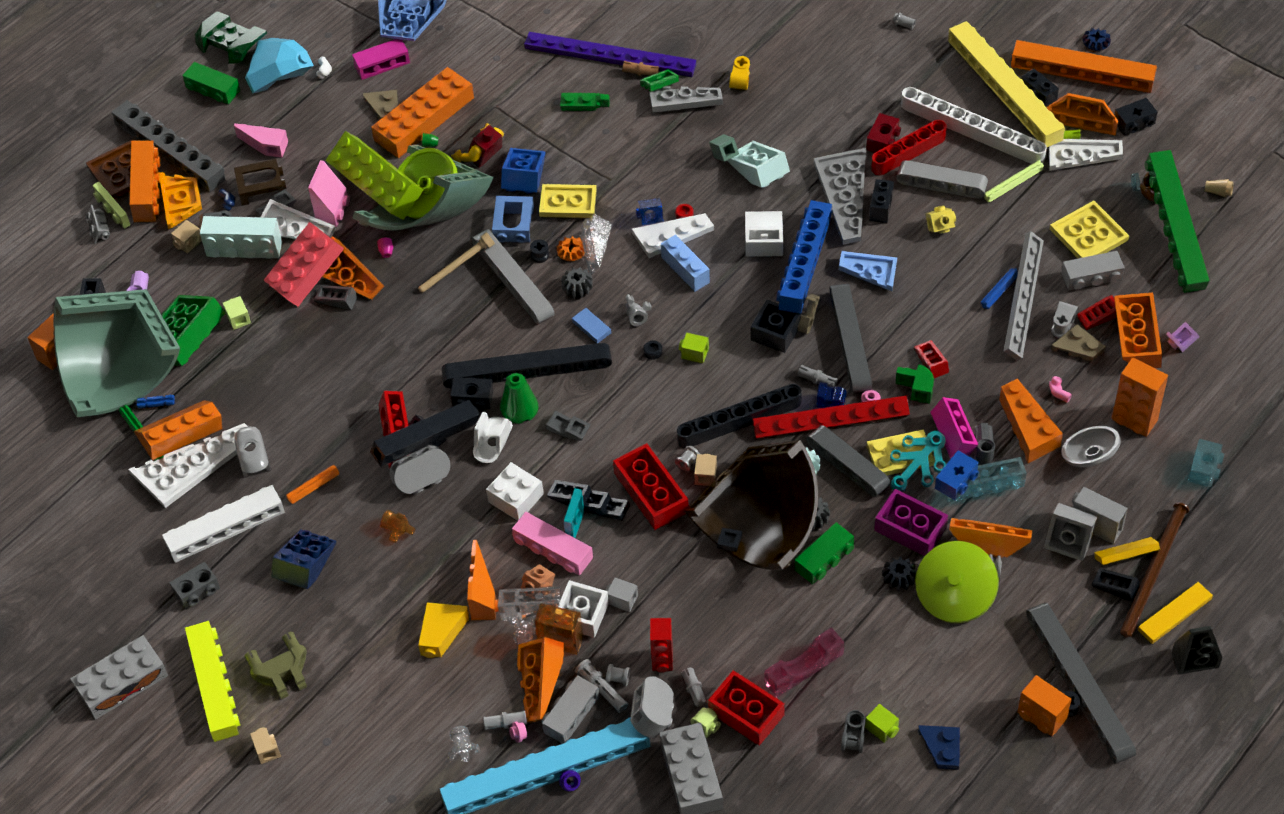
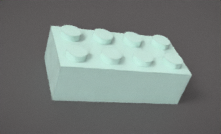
M203 216L200 236L207 257L279 258L282 238L276 218Z

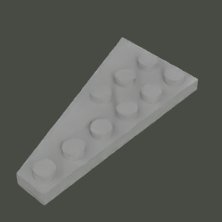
M866 148L814 158V166L827 202L832 204V216L843 245L861 241Z

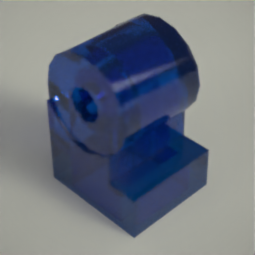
M820 382L817 393V407L827 408L845 405L847 391L842 387H828L827 383Z

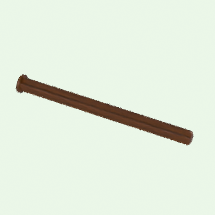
M1176 502L1173 505L1174 511L1159 542L1160 549L1154 553L1120 630V634L1125 638L1132 636L1183 518L1189 512V507L1184 503Z

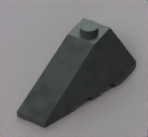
M1211 626L1189 629L1174 642L1171 652L1179 675L1219 668L1223 658Z

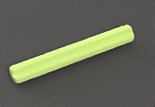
M1038 160L985 192L984 199L987 202H991L1042 171L1043 163Z

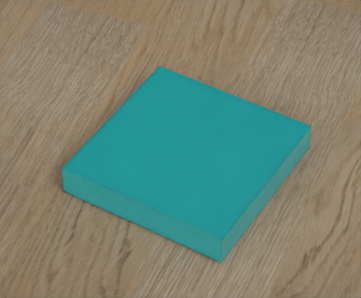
M575 488L564 519V529L566 534L576 539L584 515L582 491Z

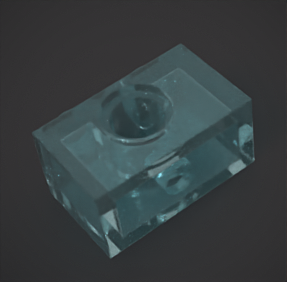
M1202 439L1198 440L1188 479L1189 482L1212 487L1213 481H1218L1221 469H1218L1217 465H1222L1225 454L1221 452L1222 444Z

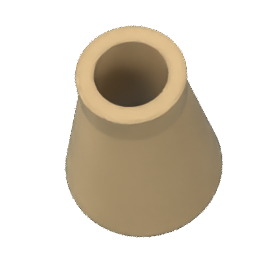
M1229 179L1206 181L1205 192H1211L1223 197L1232 196L1233 181H1229Z

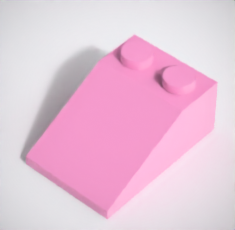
M320 160L308 187L315 218L337 227L339 221L343 219L344 209L348 207L350 197L342 182L327 164Z

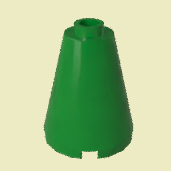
M519 373L511 374L505 382L500 411L503 417L509 419L512 423L521 424L528 419L530 421L538 412L537 398L523 375Z

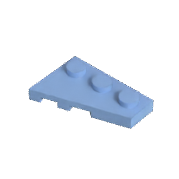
M842 251L839 270L892 291L897 258Z

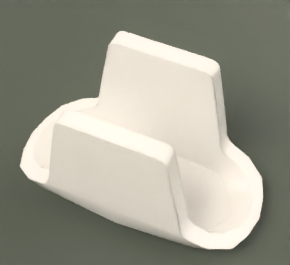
M482 412L474 429V457L483 463L494 462L505 446L513 426L512 422L502 417L488 418L487 413ZM496 438V446H490L488 440Z

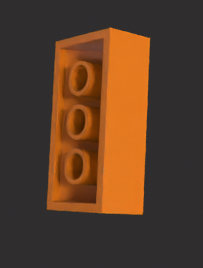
M1153 292L1114 296L1122 360L1129 363L1133 357L1153 368H1161L1162 350Z
M204 400L135 430L134 433L151 459L154 460L221 430L222 418L213 402Z

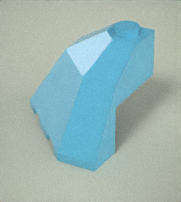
M279 38L259 40L256 44V50L252 56L250 68L245 79L252 93L266 91L278 80L304 75L314 65L307 51L296 41Z

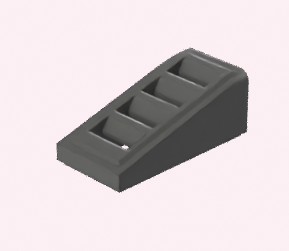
M321 285L314 300L317 303L352 310L358 295L353 287Z

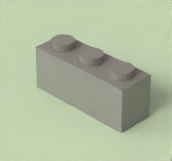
M1118 251L1064 261L1061 274L1068 290L1122 280L1125 267Z
M578 675L573 681H570L562 697L559 696L556 699L554 708L543 717L544 733L562 744L569 740L598 700V686Z

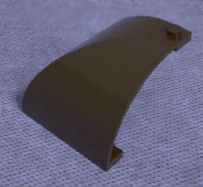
M801 440L748 447L684 512L716 544L722 527L742 531V538L737 552L725 550L735 558L761 569H786L807 541L817 514L818 484L811 458Z

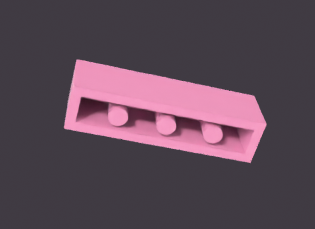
M525 512L512 528L513 539L517 544L527 546L535 554L547 557L550 562L563 566L570 573L574 572L580 576L593 559L592 547L528 512Z

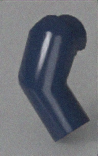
M220 189L218 196L224 199L222 208L230 211L232 206L234 207L236 199L234 195L225 189Z

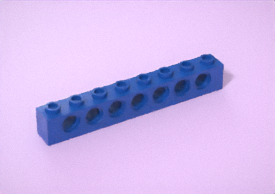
M811 200L809 207H805V219H801L800 230L797 231L796 235L797 242L793 243V254L789 256V266H786L785 278L781 280L780 289L782 290L777 292L776 301L779 302V310L802 313L832 214V204Z

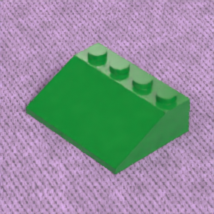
M178 295L162 314L164 321L180 347L174 366L186 364L193 352L200 347L202 341L210 335L211 330L221 322V318L226 312L214 297Z

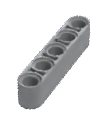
M907 160L901 162L896 177L897 181L903 185L977 199L984 196L988 183L987 177L982 174Z

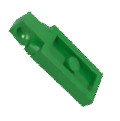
M561 93L560 108L562 111H596L597 108L609 107L610 105L608 94Z

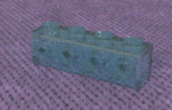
M1021 457L978 465L977 470L979 474L974 481L969 482L965 493L959 495L956 500L946 496L947 502L961 501L965 498L980 497L984 494L1000 493L1004 490L1019 489L1025 486L1027 473Z

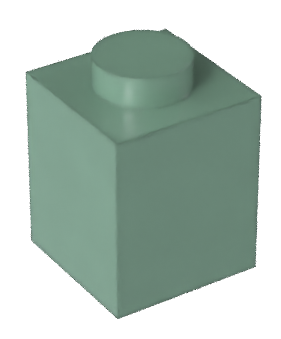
M723 134L709 142L713 156L718 160L725 162L739 154L733 137Z

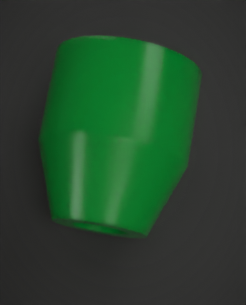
M423 133L422 147L433 148L438 146L439 137Z

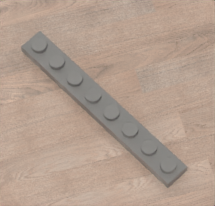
M1031 231L1026 233L1004 345V352L1016 361L1023 358L1044 242Z

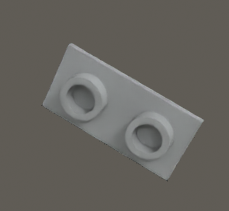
M91 205L89 212L86 213V222L90 224V236H93L94 243L97 244L98 239L107 240L110 232L106 224L104 211L101 209L94 210L93 205Z

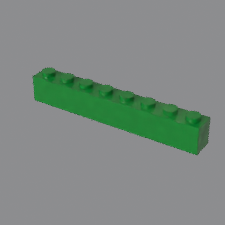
M1171 150L1149 153L1145 161V170L1149 171L1150 187L1155 192L1154 201L1159 206V218L1163 220L1164 235L1169 240L1168 249L1174 257L1173 266L1178 271V284L1180 287L1182 286L1184 293L1205 290L1210 280Z

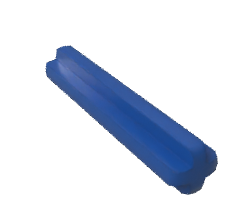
M1011 268L982 299L980 304L984 309H989L1017 279L1018 270L1016 268Z

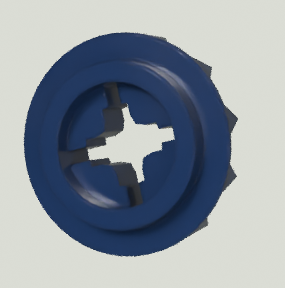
M1091 28L1090 31H1085L1082 39L1083 44L1087 48L1095 51L1104 50L1111 43L1110 34L1106 33V30L1101 31L1099 28L1097 30Z

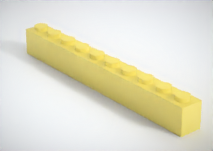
M966 21L949 28L948 42L1037 140L1045 143L1046 147L1063 141L1064 125L1054 117V114L1044 106V103L1034 95V92L1024 84V81L1015 74L1014 70L1009 68L1004 59L998 56L994 48L986 43L984 37H981L973 26Z

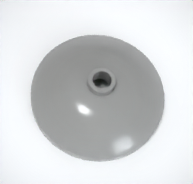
M1108 426L1085 428L1066 440L1062 447V456L1065 462L1072 466L1081 468L1093 467L1109 460L1120 447L1121 439L1118 432Z

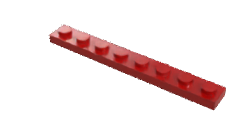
M906 395L754 418L752 420L755 439L816 430L820 425L830 428L909 416L910 412Z

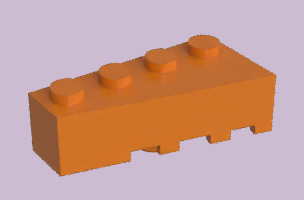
M1018 378L1001 386L1000 403L1012 424V430L1019 440L1021 450L1025 453L1027 463L1061 447L1063 433Z

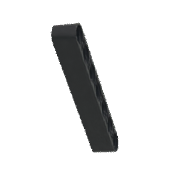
M789 384L682 423L677 427V443L682 448L696 446L753 425L752 419L780 415L797 409L801 405L802 390L796 384Z

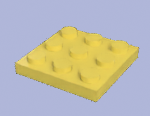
M1095 201L1050 224L1052 233L1077 258L1107 253L1129 240V235Z

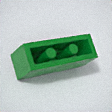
M193 62L182 75L185 87L189 90H194L228 105L240 92L237 78Z
M836 522L795 559V571L813 585L817 580L823 579L831 567H836L845 554L848 555L854 549V536Z

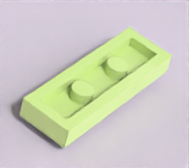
M100 182L93 185L95 199L103 203L105 211L112 214L116 224L120 223L124 229L130 226L127 213Z

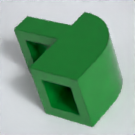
M919 364L917 370L898 367L895 384L912 387L911 400L930 404L934 386L932 372Z

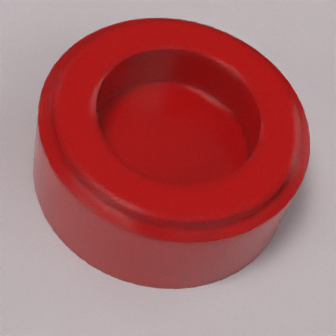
M689 204L678 205L675 209L676 218L694 216L692 206Z

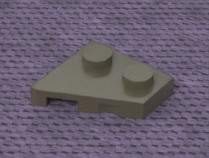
M397 90L363 93L364 101L369 103L372 111L377 114L379 119H382L398 106Z
M1076 325L1053 343L1051 349L1056 352L1058 349L1069 352L1068 355L1081 357L1092 362L1105 351L1106 346L1079 325Z

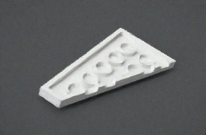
M243 423L223 431L217 437L203 439L204 442L197 445L190 444L165 454L159 460L145 462L146 465L139 468L132 467L128 469L129 473L166 508L237 455L234 442L235 433L239 429L248 426Z

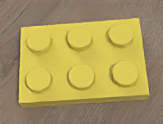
M542 184L539 216L594 218L596 185Z
M924 429L867 441L866 446L872 464L886 475L904 472L913 460L893 463L890 460V454L893 450H900L901 452L922 451L925 446H913L910 449L904 448L902 440L907 435L913 438L926 437ZM905 440L906 444H912L910 440ZM932 452L928 455L929 467L935 463ZM893 454L895 459L900 458L898 454Z

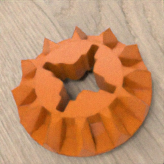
M573 235L571 238L565 237L556 246L558 256L566 261H576L582 258L586 252L585 241H581L580 237L574 238ZM573 245L574 247L570 252L569 247Z

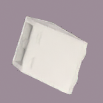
M782 211L745 212L746 256H783Z

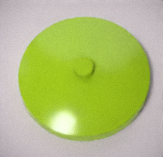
M435 148L420 149L408 156L398 168L399 171L424 190L407 216L418 220L426 215L439 201L445 188L433 183L435 176L458 173L454 161L446 153Z
M950 541L936 546L925 555L918 567L915 584L919 600L930 614L948 623H966L977 619L991 607L998 592L999 578L995 564L984 550L969 542Z

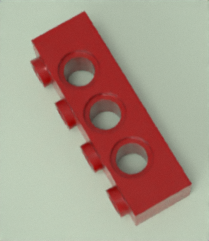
M384 391L378 406L383 436H387L407 427L408 420L403 391ZM393 462L388 463L389 468H391Z

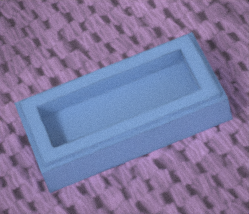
M587 308L572 318V322L596 343H599L611 334V329Z

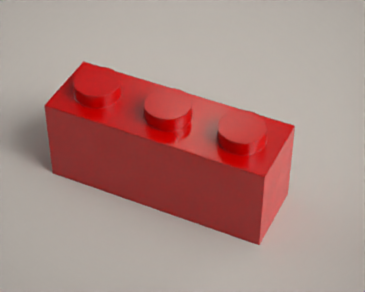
M650 618L652 671L661 673L673 671L671 618Z

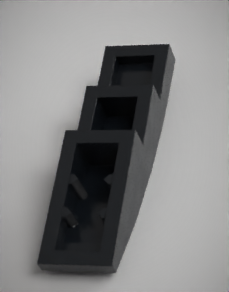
M555 480L547 494L548 498L569 506L574 489H580L583 495L584 512L622 521L630 507L628 500L611 498L608 492L591 490L590 486L585 484Z

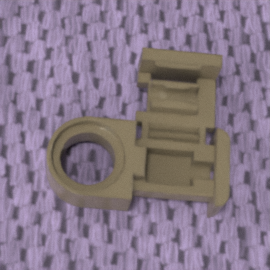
M814 294L807 296L806 300L809 301L806 312L801 315L798 326L799 332L805 334L810 332L820 296Z

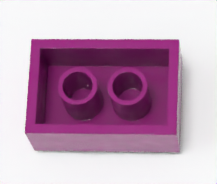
M894 489L875 517L874 531L925 556L935 547L947 529L948 515Z

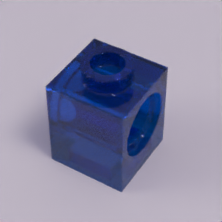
M660 198L638 201L639 208H636L637 219H641L642 225L664 222ZM648 210H653L651 213H645Z

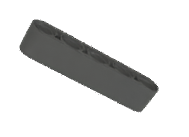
M820 425L806 437L808 445L872 497H877L890 485V480L885 473L827 427Z

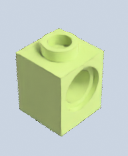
M240 296L223 302L226 315L233 330L251 323L248 311Z

